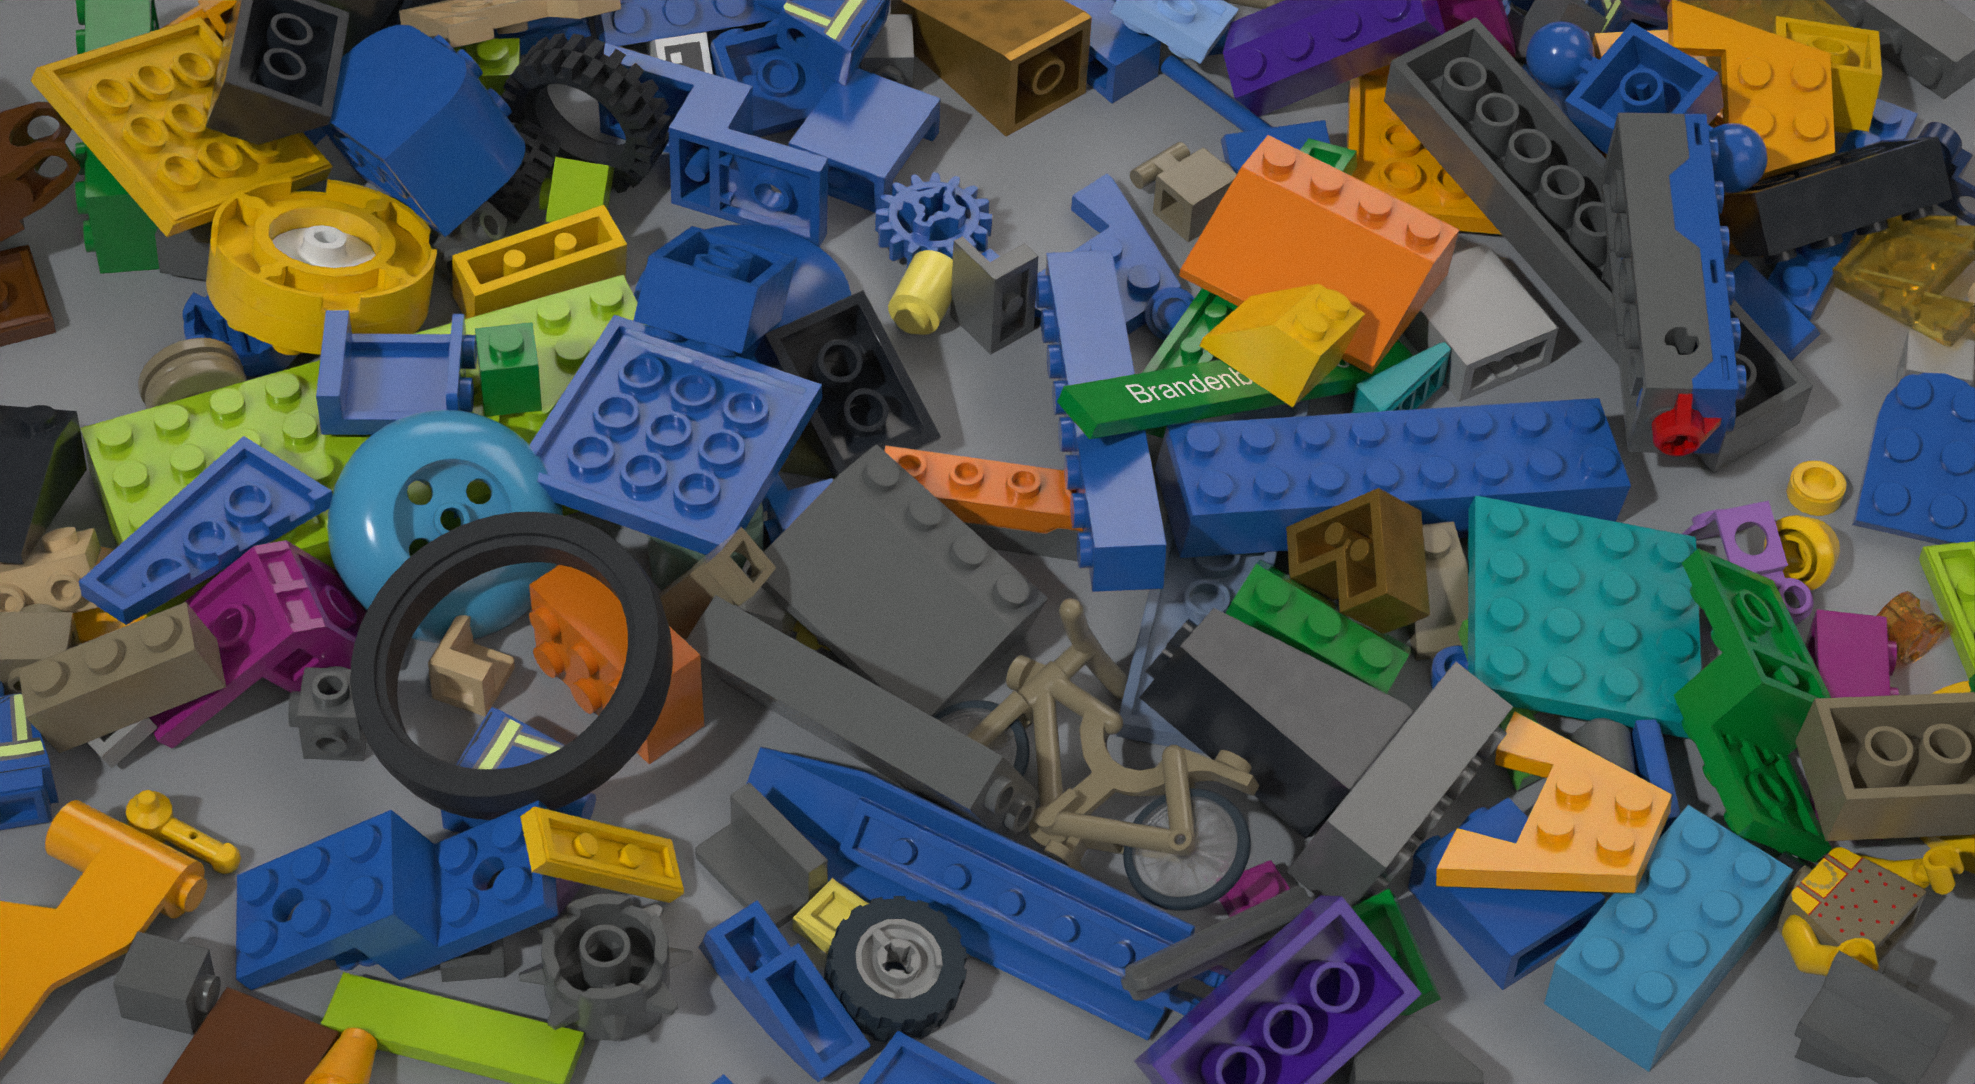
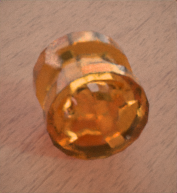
M1905 591L1895 596L1877 614V616L1887 617L1888 641L1896 642L1897 658L1907 665L1916 662L1929 652L1938 642L1946 627L1945 621L1937 614H1927L1922 610L1920 599L1910 591Z

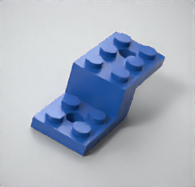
M605 43V55L610 57L615 49L626 54L620 64L629 69L636 62L644 70L638 80L641 83L653 80L659 88L652 98H665L668 108L663 115L671 116L672 123L668 130L669 142L663 152L670 153L672 204L738 224L760 225L785 230L809 240L818 247L821 246L827 235L828 158L753 136V86ZM598 101L600 133L626 140L619 122ZM771 185L779 189L781 193L773 191Z
M538 800L435 844L393 810H389L238 874L236 980L248 989L254 990L355 947L398 980H401L558 916L556 877L532 872L520 816L534 806L550 809ZM504 869L496 877L493 887L487 890L488 882L492 876L499 870ZM298 903H300V904L295 908V910L293 911L292 916H291V920L288 921V916H289V914L291 913L292 909H293Z

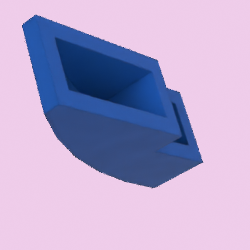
M758 900L705 934L698 948L723 982L765 1032L795 1063L818 1083L871 1047L868 1040L800 944L797 943L793 947L788 944Z

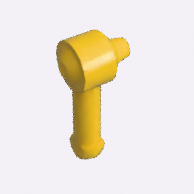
M144 790L130 799L126 806L128 826L162 843L167 841L212 865L216 872L229 874L239 867L241 862L240 851L233 844H224L175 818L172 804L164 794Z

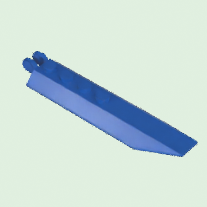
M760 747L747 783L750 782L828 860V882L833 878L867 903H870L871 899L879 897L893 899L894 896H906L907 900L926 902L931 909L936 912L940 910L946 915L948 923L953 928H957L962 936L960 939L961 945L966 947L967 954L1147 1041L1150 1040L1168 1009L1185 1016L1204 999L1193 993L1177 990L1179 985L1177 984L1146 1000L1136 1001L1132 999L1129 991L1123 989L1121 985V978L1125 976V968L1128 965L1195 933L1194 925L867 771L767 747ZM1216 965L1193 976V978L1216 988L1233 972L1222 965Z

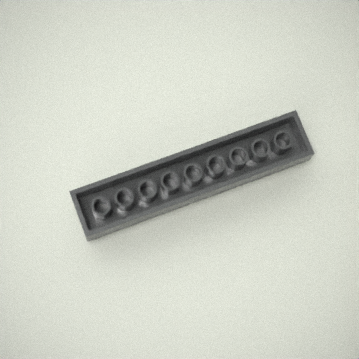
M1476 17L1391 60L1384 102L1619 366L1601 190V177L1606 159ZM1735 300L1730 306L1731 318L1739 319L1741 328L1740 346L1738 352H1735L1736 365L1745 366L1746 392L1744 399H1736L1735 426L1733 431L1725 432L1719 453H1696L1713 473L1798 425L1813 385Z

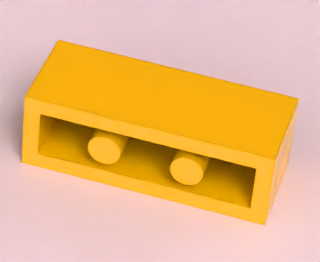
M601 205L452 255L453 297L462 314L465 315V319L616 276L624 275L626 279L627 243L605 205Z

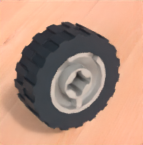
M894 896L893 899H883V897L871 899L869 904L863 907L860 904L851 910L849 918L847 920L843 918L837 927L834 938H832L824 968V980H827V984L860 1031L873 1036V1040L885 1042L886 1040H891L897 1031L911 1038L919 1036L921 1039L930 1035L933 1028L936 1026L940 1028L947 1021L950 1011L954 1010L966 979L967 969H964L967 961L966 947H962L960 942L962 936L956 927L953 928L948 923L946 915L940 910L936 912L928 907V903L917 900V902L907 900L906 896ZM889 962H898L904 966L906 973L903 970L896 969L888 972L885 970V966Z

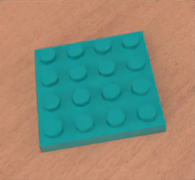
M1475 495L1468 509V671L1513 707L1589 721L1597 718H1607L1621 723L1628 728H1634L1636 720L1656 719L1662 734L1690 739L1682 727L1681 721L1683 716L1673 695L1701 671L1699 605L1690 594L1692 584L1682 565V562L1697 550L1696 537Z

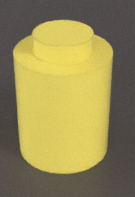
M924 250L915 254L888 304L891 318L903 331L910 334L927 335L936 331L952 300L953 260L947 255L937 251Z

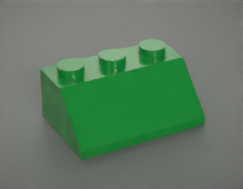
M1262 559L1255 564L1225 613L1385 694L1388 693L1411 651L1410 647L1390 635L1382 634L1340 613L1338 604L1316 591L1291 580L1289 575Z

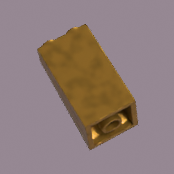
M891 0L890 14H912L914 55L1006 137L1086 93L1092 17L1084 10L1064 0Z

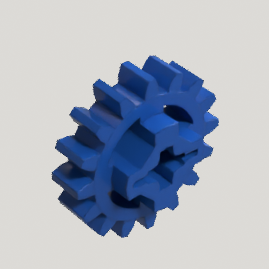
M936 172L932 173L930 181L923 182L916 174L911 175L910 186L906 187L901 183L895 182L892 184V195L882 194L880 197V209L876 210L875 231L878 232V245L880 248L889 247V259L892 261L903 257L907 258V268L914 255L924 250L943 253L953 260L954 240L961 236L978 251L984 252L988 248V237L991 236L992 214H989V201L987 198L977 199L978 187L975 185L965 189L960 188V177L954 176L948 183L941 182L940 175Z

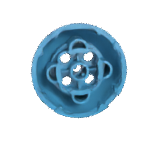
M432 410L415 413L384 426L362 443L350 457L341 471L332 493L333 496L328 511V541L333 563L343 585L352 598L354 597L365 610H368L377 593L390 576L410 558L409 546L413 541L422 539L430 543L437 537L449 532V530L442 526L440 521L442 513L447 511L454 512V518L461 519V526L489 516L513 512H545L563 515L562 505L555 503L548 492L537 482L539 472L548 475L543 461L539 456H535L529 444L517 433L499 422L475 413L459 410ZM480 480L489 486L491 497L485 504H475L467 497V486L472 481ZM420 481L425 485H429L432 490L430 502L425 505H416L411 502L407 495V489L411 483ZM544 562L513 564L488 571L465 582L444 597L427 614L411 638L419 641L440 643L455 617L460 615L471 616L470 627L473 640L489 636L508 627L531 608L529 584L555 568L558 564Z

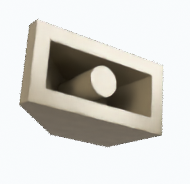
M1454 521L1423 525L1430 616L1406 625L1416 661L1434 659L1438 652L1450 646H1462L1458 631L1462 622L1468 619V566Z

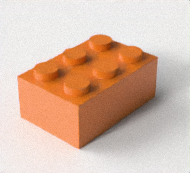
M559 564L529 584L532 607L529 619L534 628L536 642L533 654L536 662L546 675L551 678L558 676L571 689L575 701L586 713L592 714L595 712L599 716L614 694L626 662L628 648L626 617L620 600L608 587L585 572ZM670 626L673 646V667L669 690L656 724L645 742L636 752L648 764H651L704 727L700 654Z

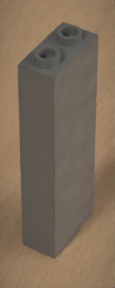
M716 595L714 596L687 638L686 642L700 654L701 662L726 685L923 798L1009 839H1012L1015 833L1025 829L1031 821L1035 811V801L1039 793L1003 756Z

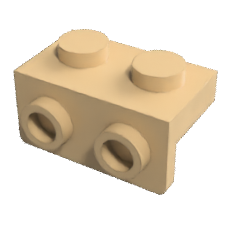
M74 527L55 529L42 536L23 564L0 562V612H19L22 608L33 604L51 605L63 612L73 613L98 608V606L82 597L79 580L95 567L101 551L95 528L78 532Z

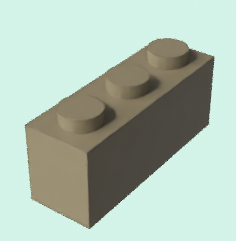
M187 602L18 669L25 716L58 753L226 687L217 639Z

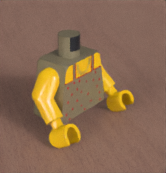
M1939 845L1931 848L1924 854L1923 859L1888 860L1858 855L1843 847L1833 848L1814 869H1811L1785 851L1777 860L1793 869L1785 891V895L1788 898L1786 899L1777 928L1797 969L1803 973L1826 977L1832 961L1839 950L1871 969L1878 971L1879 962L1913 927L1927 893L1924 889L1931 884L1932 890L1938 894L1950 893L1956 885L1952 874H1961L1965 868L1958 850L1950 845Z

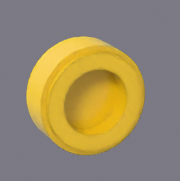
M1814 460L1802 462L1791 472L1786 489L1787 497L1791 504L1803 513L1814 516L1828 515L1840 507L1846 491V480L1843 474L1831 464Z

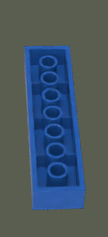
M1599 398L1173 424L1166 427L1155 466L1180 558L1288 551L1287 526L1377 488L1420 510L1422 525L1454 521L1459 539L1468 538V509L1475 495L1616 522L1631 488V483Z

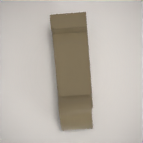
M740 527L658 594L668 625L684 640H687L715 595L734 606H740L755 595L774 572L776 566L747 532ZM733 552L740 553L748 559L752 567V575L750 577H747L730 557Z

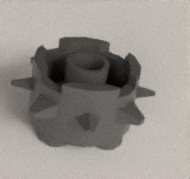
M594 893L572 901L567 905V913L558 920L548 919L535 925L543 939L541 950L542 963L520 972L519 981L544 985L545 997L551 1011L547 1021L548 1026L554 1030L565 1027L584 1032V1040L618 1041L638 1033L652 1031L661 1021L662 1013L674 1014L678 1009V1004L669 992L670 969L692 960L693 952L669 947L668 936L661 921L664 912L663 907L653 904L641 909L631 905V898L623 894Z

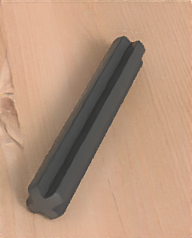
M1296 886L1128 965L1125 968V976L1121 978V985L1123 989L1129 991L1133 1000H1146L1272 939L1315 899L1309 897L1303 887Z

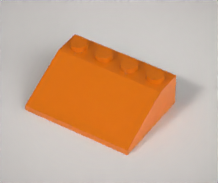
M1267 135L1240 168L1182 265L1179 276L1238 307L1253 295L1318 283L1327 289L1340 292L1348 298L1351 305L1365 313L1341 359L1372 374L1448 275L1459 229Z

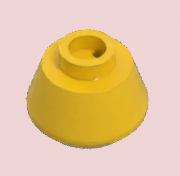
M1790 515L1777 520L1775 523L1788 566L1783 569L1784 577L1802 581L1810 591L1822 586L1830 577L1840 554L1839 541L1833 529L1819 519L1799 515ZM1766 536L1764 540V549L1767 544Z

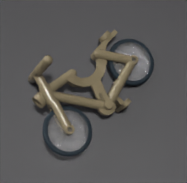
M1066 599L1060 605L1059 614L1066 635L1072 645L1054 662L1050 661L1047 665L1020 655L1011 663L1006 677L1007 687L1014 691L1000 704L984 700L964 701L946 707L933 717L1000 754L1023 777L1028 767L1030 755L1029 740L1025 730L1034 723L1040 807L1034 811L1033 817L1029 822V831L1033 840L1044 849L1047 857L1088 875L1080 864L1087 849L1123 855L1124 868L1128 880L1136 892L1149 903L1173 911L1194 910L1214 903L1227 894L1242 876L1250 855V832L1243 814L1236 805L1216 792L1195 788V783L1216 781L1254 796L1259 788V784L1254 776L1249 774L1252 766L1240 756L1226 750H1220L1215 760H1212L1178 745L1166 747L1162 754V760L1155 768L1145 770L1129 769L1114 761L1108 752L1107 741L1109 735L1117 734L1121 731L1123 727L1122 716L1072 683L1070 679L1086 665L1114 697L1123 699L1128 676L1104 651L1089 628L1082 604L1076 599ZM1056 700L1083 718L1079 728L1083 758L1092 771L1073 790L1068 788L1064 793ZM1115 792L1137 797L1163 795L1147 805L1133 823L1091 815L1093 811Z

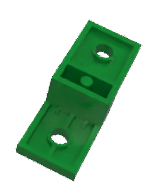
M1698 548L1682 562V565L1692 584L1690 594L1694 601L1705 611L1713 628L1711 638L1722 653L1673 695L1683 716L1681 721L1682 727L1698 748L1704 761L1702 766L1703 773L1709 783L1716 788L1726 809L1724 818L1729 828L1744 840L1750 839L1775 848L1780 853L1787 851L1791 855L1815 863L1832 848L1829 842L1825 841L1822 827L1788 755L1797 748L1796 738L1814 699L1831 698L1774 581Z

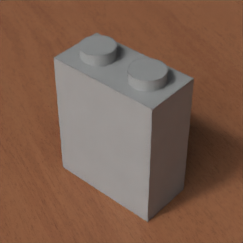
M1482 243L1465 251L1453 253L1448 275L1403 334L1419 353L1442 342H1445L1451 348L1444 384L1456 399L1461 402L1550 365L1558 327L1486 243Z

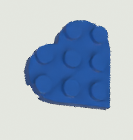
M1921 373L1905 376L1887 394L1875 419L1852 525L1938 545L1975 541L1974 387L1946 373Z

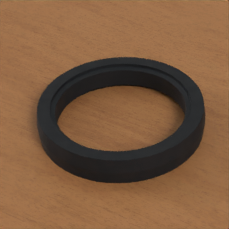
M513 512L498 514L469 522L437 537L408 558L382 586L364 616L354 643L350 673L352 701L363 733L380 763L402 785L428 804L448 813L482 820L495 819L538 800L553 811L586 796L603 785L624 767L645 742L665 704L673 667V646L668 621L653 582L629 552L611 536L591 524L554 513ZM544 562L560 564L585 572L599 580L620 600L626 617L628 630L626 662L620 681L608 704L590 726L574 740L559 750L527 764L501 769H473L449 764L435 758L409 738L402 723L398 707L397 688L401 662L411 637L419 624L454 589L483 573L500 567L520 563Z

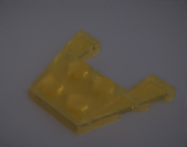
M1901 215L1887 219L1889 228L1868 234L1832 268L1834 287L1944 346L1952 347L1975 323V303L1940 295L1975 261V226L1957 225V216H1926L1915 220L1902 221Z

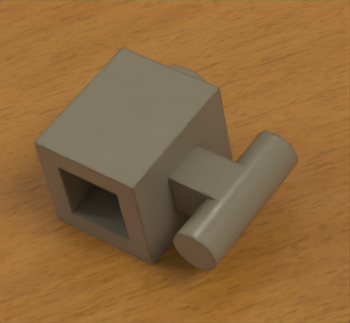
M1183 142L1175 143L1130 171V179L1139 189L1156 181L1153 213L1188 243L1202 234L1237 175L1227 163L1220 161L1204 147L1190 155L1188 147Z

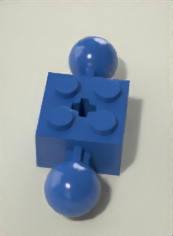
M1565 21L1548 23L1538 29L1531 37L1526 51V62L1531 75L1537 82L1551 89L1563 90L1576 86L1565 99L1568 117L1592 145L1604 153H1608L1618 113L1707 114L1709 137H1717L1719 146L1718 164L1716 170H1713L1714 181L1723 182L1724 192L1737 193L1751 188L1763 176L1767 166L1768 154L1763 139L1755 130L1739 123H1726L1715 128L1709 125L1724 107L1719 73L1632 22L1600 60L1595 58L1594 45L1589 35L1574 23Z

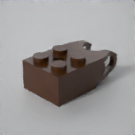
M34 102L0 113V242L24 230L23 218L42 209L67 189L81 169L80 161L73 155L65 142L72 128L49 102ZM50 116L59 122L58 129L52 135L33 139L28 133V125L37 117ZM50 156L60 157L67 162L66 169L58 176L45 177L38 173L42 164Z

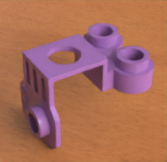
M1769 500L1728 509L1711 510L1692 518L1693 525L1682 533L1683 535L1694 536L1696 540L1720 535L1729 562L1774 581L1795 625H1798L1810 615L1814 604L1810 589L1800 580L1784 577L1783 569L1788 566ZM1757 525L1765 533L1767 544L1762 553L1749 555L1737 546L1735 533ZM1785 591L1792 592L1798 598L1799 608H1792L1785 602Z

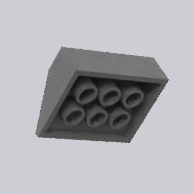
M877 444L840 473L764 551V554L776 566L774 572L761 586L770 596L857 675L932 717L948 706L1027 634L1048 600L1039 589ZM751 565L746 572L749 576L752 575Z

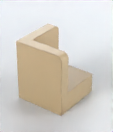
M456 616L428 661L432 699L486 717L515 669L514 658L475 644L470 627L471 616Z

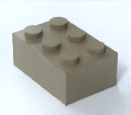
M1975 692L1814 699L1795 742L1825 841L1975 834Z

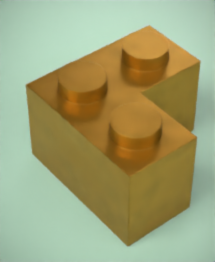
M1377 488L1286 527L1290 579L1333 601L1339 599L1340 613L1382 634L1430 616L1422 514L1420 510Z

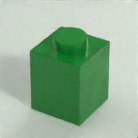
M533 322L475 328L485 417L542 411L539 364Z

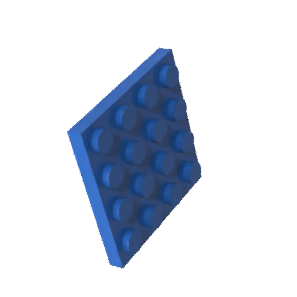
M614 315L529 445L535 456L541 458L547 471V475L539 472L537 482L548 492L555 503L707 555L740 527L744 530L746 529L821 402L822 384L736 355L721 356L703 349V344L683 337L681 340L660 338L648 331L649 326Z

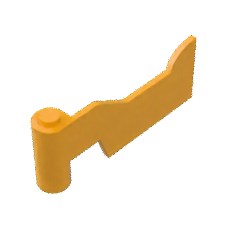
M79 800L67 803L57 813L48 829L45 850L49 856L82 872V875L56 909L0 901V1061L55 989L127 953L137 931L145 933L159 912L174 919L180 917L185 912L195 910L201 903L207 890V880L204 878V865Z

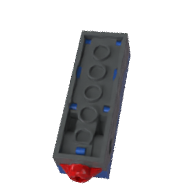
M1618 113L1601 177L1628 452L1665 453L1670 456H1684L1691 453L1718 454L1725 432L1733 431L1735 426L1736 399H1744L1746 392L1745 366L1736 365L1735 352H1738L1740 346V321L1738 318H1731L1730 306L1733 304L1735 295V278L1732 271H1725L1724 260L1727 259L1729 253V229L1727 226H1720L1719 215L1722 213L1724 204V187L1722 181H1714L1713 172L1718 164L1719 146L1717 137H1709L1707 114Z

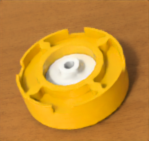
M286 178L266 181L244 188L227 198L215 212L212 221L206 289L214 308L227 320L230 328L271 344L277 352L285 355H298L301 353L321 355L326 310H349L352 334H414L426 320L430 305L437 249H432L429 244L431 229L428 224L402 202L361 185L327 179L326 192L291 191L292 179Z

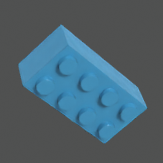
M1688 805L1658 840L1636 892L1614 893L1556 961L1544 1004L1650 1072L1777 914L1793 869Z

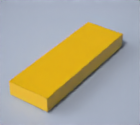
M535 806L520 816L531 870L534 873L671 903L684 894L672 839Z

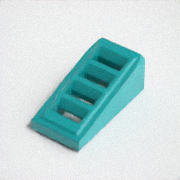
M1445 342L1438 343L1356 384L1351 413L1418 409L1443 386L1451 348Z

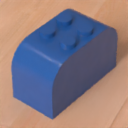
M396 25L380 30L361 41L342 57L331 119L328 125L320 127L359 176L384 194L411 208L428 226L444 237L449 235L508 182L519 168L526 149L524 139L507 118L512 113V110L492 88L486 90L478 79L483 72L472 57L463 49L456 53L442 36L437 35L432 39L410 25Z

